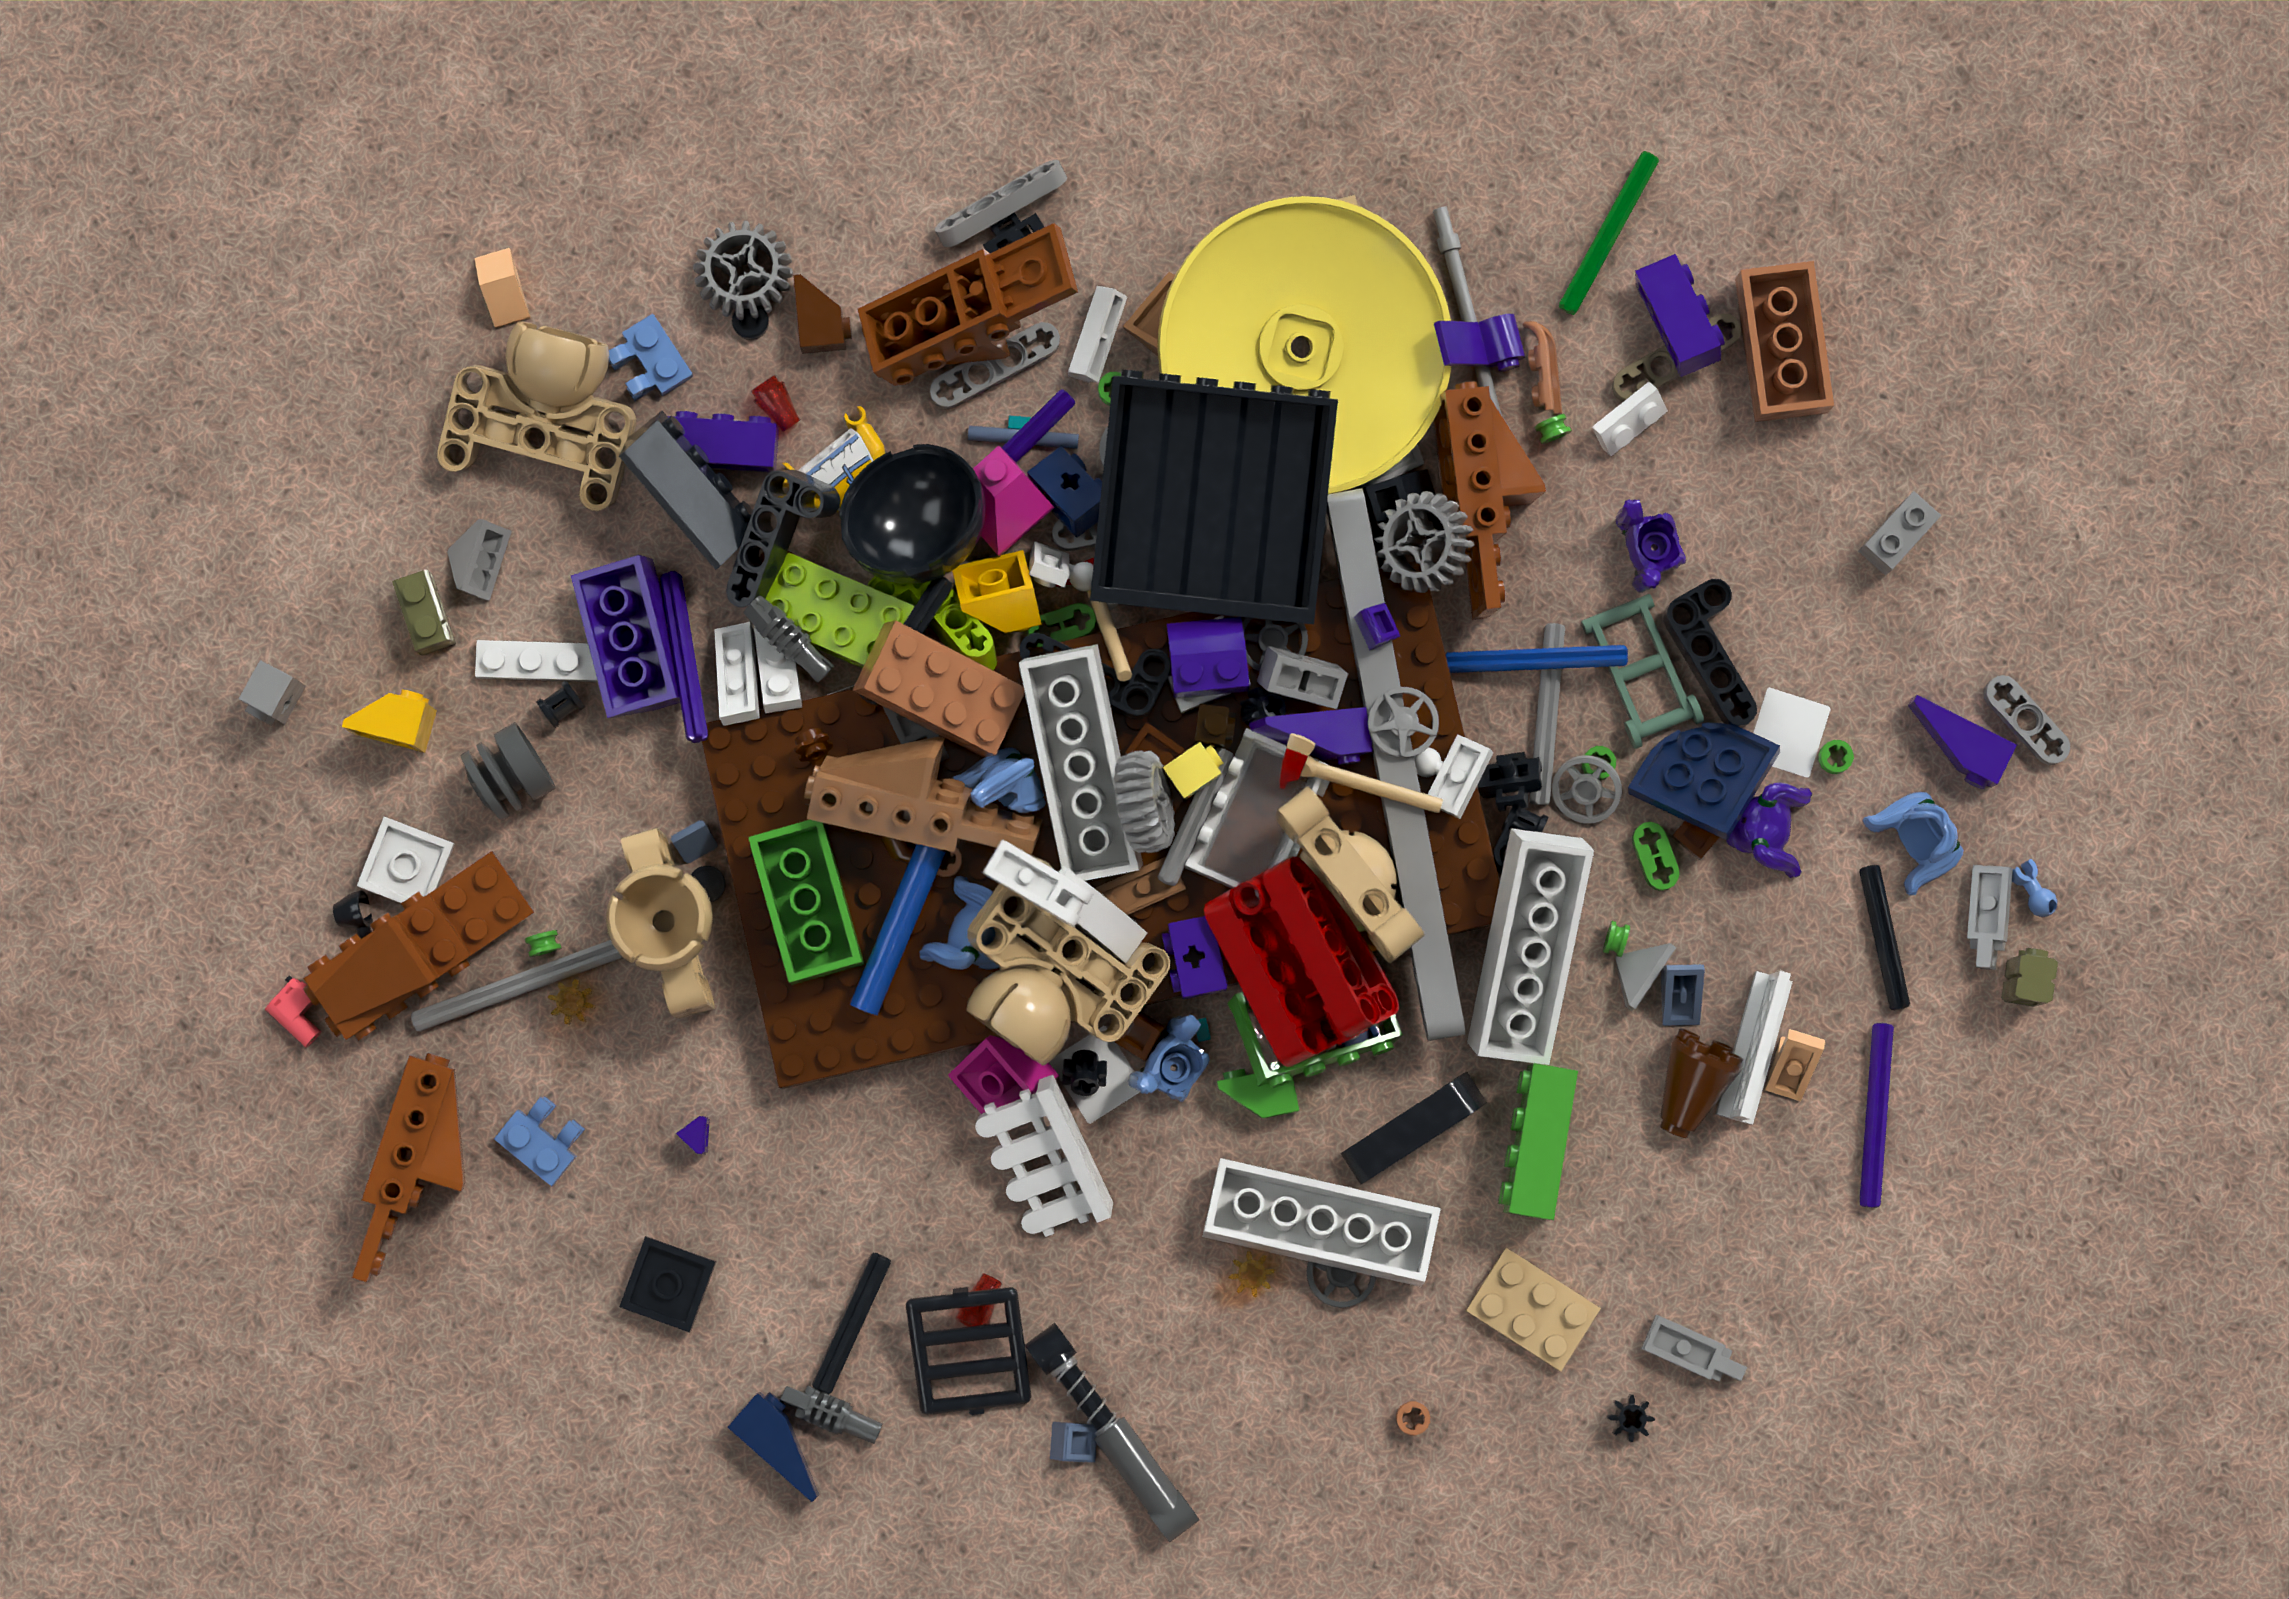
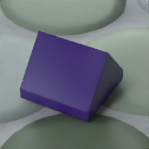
M1385 603L1365 608L1354 616L1369 651L1400 637V633Z
M699 1116L676 1134L697 1154L708 1153L710 1119L705 1116Z

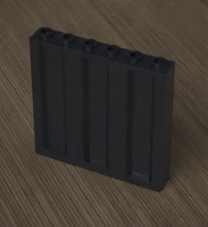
M1122 369L1121 376H1113L1090 601L1314 624L1338 399H1330L1331 391L1308 389V396L1293 395V387L1271 385L1270 392L1255 391L1256 383L1234 381L1233 388L1218 387L1219 380L1196 377V384L1181 383V376L1159 373L1158 380L1143 379V371Z

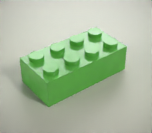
M807 820L748 837L788 982L794 985L864 965L825 823Z
M1533 1063L1528 1065L1527 1069L1523 1070V1072H1519L1516 1093L1522 1094L1521 1106L1513 1109L1510 1130L1516 1131L1514 1145L1507 1146L1504 1167L1510 1168L1508 1182H1501L1498 1204L1504 1205L1503 1213L1554 1220L1578 1076L1577 1070Z

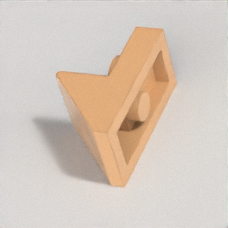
M1789 1029L1786 1037L1780 1038L1765 1090L1801 1101L1823 1053L1825 1040Z

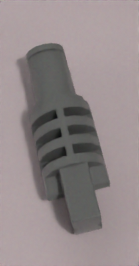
M762 596L755 598L744 610L743 613L754 624L760 635L764 639L767 637L769 639L768 643L771 646L775 645L777 647L776 650L779 653L782 652L787 661H795L801 665L817 683L834 667L832 663L825 659L810 644L812 641L807 633L804 634L800 626L796 627L794 625L795 622L791 618L788 619L784 611L777 606H773Z
M786 1386L780 1399L782 1402L798 1408L795 1417L836 1435L838 1433L842 1435L844 1431L875 1444L883 1423L853 1411L851 1403L810 1386H807L804 1393Z

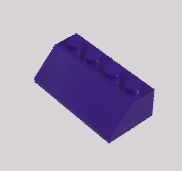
M636 555L571 575L607 718L655 711L680 703L664 600L653 559Z

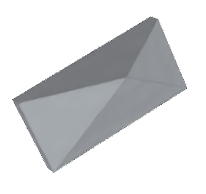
M478 519L448 549L447 553L456 589L490 601L512 531L486 520Z
M1671 943L1623 953L1622 957H1615L1626 1008L1631 1011L1637 1008L1676 949Z

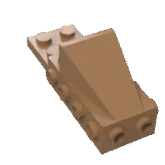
M938 736L838 758L826 756L821 767L815 766L813 775L808 778L805 790V798L811 799L807 819L950 852L956 851L960 839L998 847L1000 841L1005 840L1023 852L1032 855L1043 819L1036 818L1032 812L1005 811L998 809V805L992 802L980 808L976 804L970 803V793L973 788L964 787L965 784L955 779L938 781L937 775L945 738Z

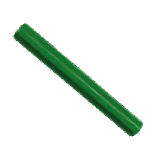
M1643 151L1639 156L1559 303V308L1564 312L1575 315L1659 163V158L1654 154Z

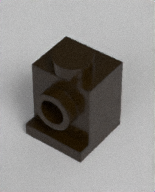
M1200 704L1194 746L1201 742L1204 747L1212 745L1213 748L1219 747L1231 750L1236 713L1229 712V707Z

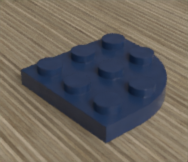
M1702 723V727L1683 732L1678 730L1665 737L1651 750L1628 786V794L1720 838L1728 840L1780 754V745L1730 724Z

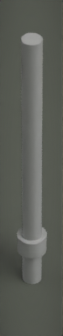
M1447 207L1436 208L1433 210L1440 236L1437 239L1440 254L1445 255L1461 320L1463 322H1477L1458 251L1461 249L1459 236L1453 232ZM1474 366L1479 387L1489 386L1490 398L1501 414L1489 367Z

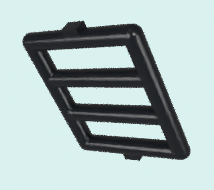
M968 1287L953 1288V1294L912 1298L906 1302L905 1307L920 1411L924 1415L969 1410V1415L984 1414V1408L1026 1404L1031 1400L1018 1292L1015 1288L1007 1287L972 1292L968 1291ZM1004 1303L1006 1322L924 1332L922 1312ZM1009 1337L1011 1356L929 1365L927 1346ZM1013 1371L1016 1390L939 1399L933 1398L931 1380Z

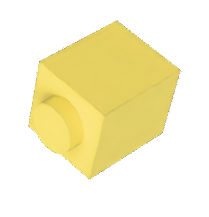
M1199 742L1165 765L1163 769L1186 800L1220 777L1222 773L1218 767L1224 763L1212 745L1205 749L1201 742Z

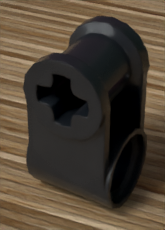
M1520 805L1511 807L1501 828L1502 832L1492 850L1497 872L1502 874L1504 863L1501 861L1499 853L1500 849L1508 845L1510 830L1519 829L1542 833L1549 818L1548 816L1543 814L1540 817L1524 808L1521 809Z

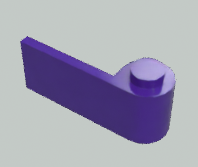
M1515 314L1498 315L1480 322H1434L1444 366L1498 367V371L1503 372L1519 367V361L1525 358Z

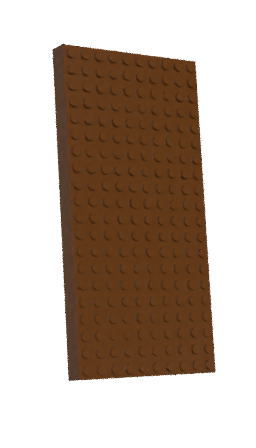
M1416 561L1408 562L1417 572H1422L1419 563H1416ZM1378 569L1385 604L1400 633L1399 638L1392 640L1400 686L1421 691L1435 705L1439 718L1437 735L1429 748L1436 750L1441 757V761L1444 762L1457 734L1463 737L1465 735L1430 589L1426 593L1416 592L1415 588L1412 590L1403 589L1401 583H1394L1390 580L1392 572H1384L1383 569ZM1340 579L1318 583L1314 624L1304 623L1308 635V644L1304 656L1337 664L1348 675L1337 709L1279 694L1285 700L1286 715L1364 707ZM1189 612L1116 629L1131 672L1138 658L1148 649L1162 650L1170 659L1167 624L1211 620L1222 615ZM1223 615L1224 618L1238 617V616ZM1253 618L1248 623L1244 634H1259L1265 627V620ZM1272 620L1273 624L1279 625L1284 629L1296 624L1295 622ZM1299 628L1288 636L1286 646L1291 652L1299 654L1302 643ZM1102 633L1060 642L1073 649L1098 644L1101 663L1114 668ZM1245 640L1248 655L1254 662L1259 664L1263 651L1259 648L1258 643ZM1043 646L1028 649L1031 657L1046 655L1043 652ZM1020 651L996 656L997 665L993 671L1024 687L1019 662L1022 661ZM1155 658L1147 660L1143 665L1145 673L1152 677L1161 675L1165 669L1163 662ZM1248 665V675L1251 683L1249 690L1261 687L1264 690L1265 688L1257 682L1259 672ZM1104 675L1107 692L1109 693L1114 688L1115 683L1112 678ZM1168 680L1149 716L1136 720L1111 709L1121 757L1127 755L1125 751L1146 722L1185 750H1189L1194 746L1199 707L1181 714ZM852 689L803 700L802 708L765 713V709L759 710V719L723 726L721 720L707 722L708 737L705 741H702L779 1088L786 1089L977 1045L983 1042L989 1035L1001 1038L966 1011L968 1000L974 989L984 978L1000 970V968L989 970L971 964L966 969H954L941 965L934 960L933 962L922 960L919 952L928 943L939 942L947 944L953 921L958 912L966 906V902L960 899L954 892V879L956 876L967 877L969 883L984 886L992 892L1000 884L982 873L997 848L994 846L960 839L957 848L962 856L961 868L950 877L936 875L878 1015H873L852 1006L850 1002L908 864L890 857L880 835L825 823L864 965L794 985L788 982L748 837L810 820L807 819L811 799L805 798L806 785L809 776L813 775L815 766L821 767L826 756L838 758L900 745L901 743L883 706L867 703ZM1133 692L1128 696L1127 704L1134 710H1142L1148 704V698L1142 692ZM1248 692L1232 693L1206 704L1229 707V712L1236 713L1231 750H1228L1234 756L1246 728L1250 730V727L1245 722H1242V706L1240 705L1241 701L1249 699ZM1024 693L998 750L1014 748L1019 751L1022 759L1029 758L1034 761V771L1039 778L1046 804L1040 810L1032 812L1036 818L1043 819L1037 843L1030 856L1048 862L1052 869L1059 872L1061 863L1028 704ZM1402 693L1404 707L1410 708L1419 699L1414 695ZM1423 702L1416 714L1419 723L1432 730V715L1427 705ZM809 729H822L823 733L829 735L827 741H832L833 747L819 760L800 761L798 758L800 754H796L794 751L796 747L795 739ZM1415 731L1410 736L1412 749L1414 750L1422 746L1430 735ZM945 738L944 747L950 758L940 763L937 780L953 779L954 776L967 771L984 757ZM1256 748L1204 866L1240 882L1249 880L1267 870L1284 834V830L1275 819L1276 812L1304 790L1309 777L1300 776L1299 780L1287 783L1286 789H1280V771L1283 759ZM1372 752L1361 755L1359 763L1338 765L1337 759L1323 761L1309 755L1330 766L1377 779ZM1417 774L1420 792L1428 794L1437 775L1422 777ZM1330 781L1323 797L1317 796L1327 808L1328 816L1339 830H1348L1351 836L1356 831L1377 840L1387 850L1392 859L1381 796ZM1476 787L1461 819L1441 810L1439 813L1424 809L1448 936L1491 926L1500 884ZM1195 794L1186 800L1184 799L1174 814L1175 835L1173 841ZM998 799L992 802L998 805V809L1013 812L1007 806H1003ZM908 842L909 845L916 846L915 843ZM1171 846L1163 848L1158 852H1142L1143 865L1141 867L1166 857ZM1301 847L1299 849L1297 857H1299L1303 851ZM943 850L946 853L939 869L947 870L949 864H955L956 856L951 857L950 851ZM1184 867L1180 876L1186 890L1128 916L1147 932L1141 941L1142 943L1152 944L1165 951L1162 934L1169 932L1168 923L1205 916V904L1232 888ZM1128 873L1086 880L1085 882L1096 888ZM1391 886V889L1396 890L1395 901L1401 907L1398 887ZM1009 897L1005 901L1003 909L1006 915L1016 910L1017 899ZM1360 932L1372 953L1379 952L1370 940L1368 932ZM1084 934L1087 938L1093 941L1088 935ZM1024 935L1018 936L1031 947H1033L1035 950H1037V945L1033 943L1031 940H1029L1027 937H1025ZM1074 940L1064 944L1062 948L1064 958H1068L1074 953L1076 949ZM1219 946L1227 987L1238 985L1239 983ZM1195 947L1189 948L1188 956L1183 957L1184 963L1190 962L1192 968H1198L1199 961L1204 959L1203 953L1197 954ZM1153 952L1144 957L1142 961L1144 970H1148L1154 965L1155 956ZM1168 955L1170 959L1168 973L1144 1006L1182 997L1181 991L1173 992L1169 972L1176 969L1174 955ZM1076 978L1078 982L1094 993V987L1082 978ZM1132 983L1122 987L1120 991L1122 1001L1128 1000L1132 996Z

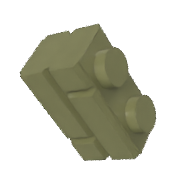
M422 570L392 581L415 651L423 656L455 645L456 641L440 594L436 592L438 588L433 574L428 570Z
M2026 948V951L2019 950L2018 956L2007 960L2004 977L2008 980L2003 982L2001 999L2004 1002L2035 1007L2053 1001L2055 984L2052 983V980L2056 979L2058 962L2054 958H2048L2049 951Z

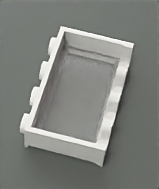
M1246 728L1237 752L1212 804V808L1198 835L1195 846L1185 864V868L1229 888H1234L1291 856H1297L1300 846L1298 843L1295 844L1275 819L1276 812L1307 786L1315 794L1323 797L1330 781L1317 777L1300 776L1299 780L1287 783L1286 789H1280V771L1287 746ZM1255 890L1256 896L1260 899L1258 892Z

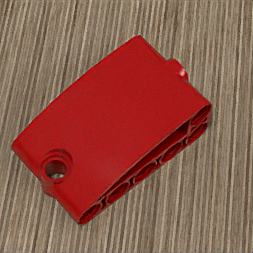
M1291 856L1205 904L1204 915L1275 1056L1284 1066L1293 1067L1336 1044L1340 1045L1398 1012L1399 1003L1396 994L1369 946L1336 898L1301 858ZM1255 890L1258 892L1260 899L1256 896Z

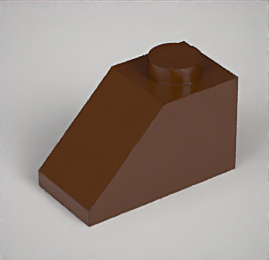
M801 274L793 275L799 342L802 354L846 350L845 339H852L850 317H843L841 307Z

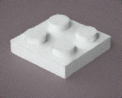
M383 817L357 886L400 903L419 891L424 897L438 888L455 843Z

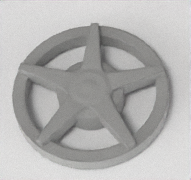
M1397 687L1384 692L1372 705L1368 717V729L1373 742L1386 754L1398 758L1413 757L1425 751L1434 741L1439 727L1438 713L1433 702L1421 691L1409 687ZM1403 693L1414 695L1419 699L1410 708L1398 707L1390 696ZM1386 700L1392 713L1389 716L1388 722L1374 727L1376 710ZM1423 702L1427 705L1432 715V730L1420 724L1416 714ZM1390 730L1393 735L1399 737L1400 751L1393 750L1383 744L1376 732ZM1415 731L1430 735L1428 740L1419 748L1405 751L1407 737L1413 735Z
M1583 755L1573 757L1561 765L1553 779L1552 794L1557 807L1570 819L1581 823H1596L1608 818L1616 810L1622 795V784L1617 772L1607 761L1595 756ZM1590 763L1598 767L1592 774H1581L1573 765ZM1603 769L1613 780L1615 792L1602 787V783L1598 778ZM1567 770L1574 779L1571 790L1560 794L1559 780L1563 772ZM1600 797L1614 799V802L1606 811L1593 815V804ZM1574 798L1578 803L1585 805L1587 815H1581L1572 811L1563 800Z

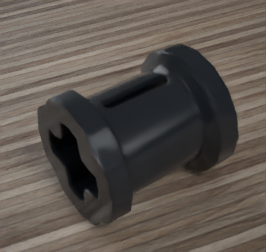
M567 680L562 682V688L545 700L540 698L536 701L554 728L559 726L561 719L577 708L579 710L585 708V705ZM567 699L566 702H564V703L561 704L559 707H557L556 709H554L556 706H558L560 703H562L563 701H565V700Z

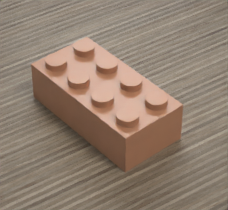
M1814 261L1740 270L1735 278L1755 422L1827 414L1833 408L1834 400Z
M896 620L883 624L853 688V691L981 757L996 756L1025 693L1022 685Z

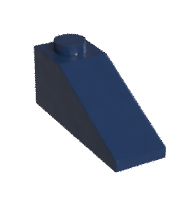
M770 1391L766 1396L758 1392L727 1428L806 1498L813 1502L819 1496V1492L789 1417L783 1412L786 1405Z

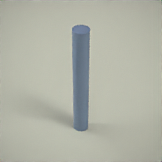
M969 425L968 440L1007 443L1020 429ZM1047 432L1035 445L1048 447L1062 446L1063 448L1078 449L1079 434Z

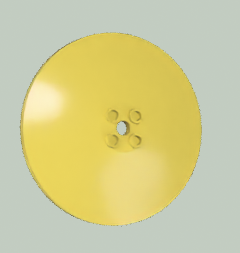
M1310 196L1282 198L1250 207L1228 218L1210 231L1185 258L1170 285L1161 312L1158 329L1159 370L1162 374L1180 375L1181 383L1196 384V377L1218 379V387L1233 388L1234 381L1256 383L1255 391L1270 392L1271 385L1293 387V395L1308 396V389L1331 391L1330 399H1338L1328 494L1354 488L1382 475L1399 463L1425 435L1442 404L1440 395L1447 390L1452 367L1444 366L1434 322L1451 321L1445 296L1433 269L1417 247L1395 226L1360 206L1341 200ZM1298 336L1306 338L1310 345L1309 353L1303 358L1296 357L1291 351V343Z

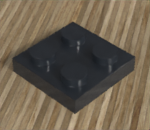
M645 1236L619 1307L690 1333L717 1261Z

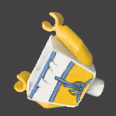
M857 406V410L862 416L861 419L856 422L851 421L845 413V423L849 430L798 470L833 486L840 496V507L837 512H840L845 493L855 477L868 464L885 454L884 444L872 425L867 424L866 412L861 406ZM782 463L788 470H795L790 464ZM785 479V481L783 482V487H786L789 490L788 481ZM816 493V495L814 496V505L818 509L820 506V497Z

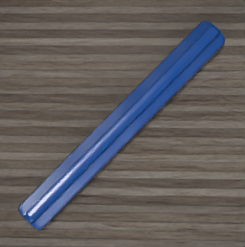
M1624 645L1447 652L1445 654L1450 673L1615 667L1628 664V649Z

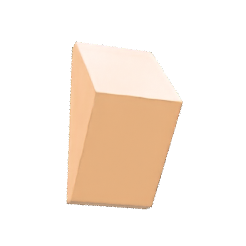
M507 248L475 258L479 285L495 328L531 318L511 249Z

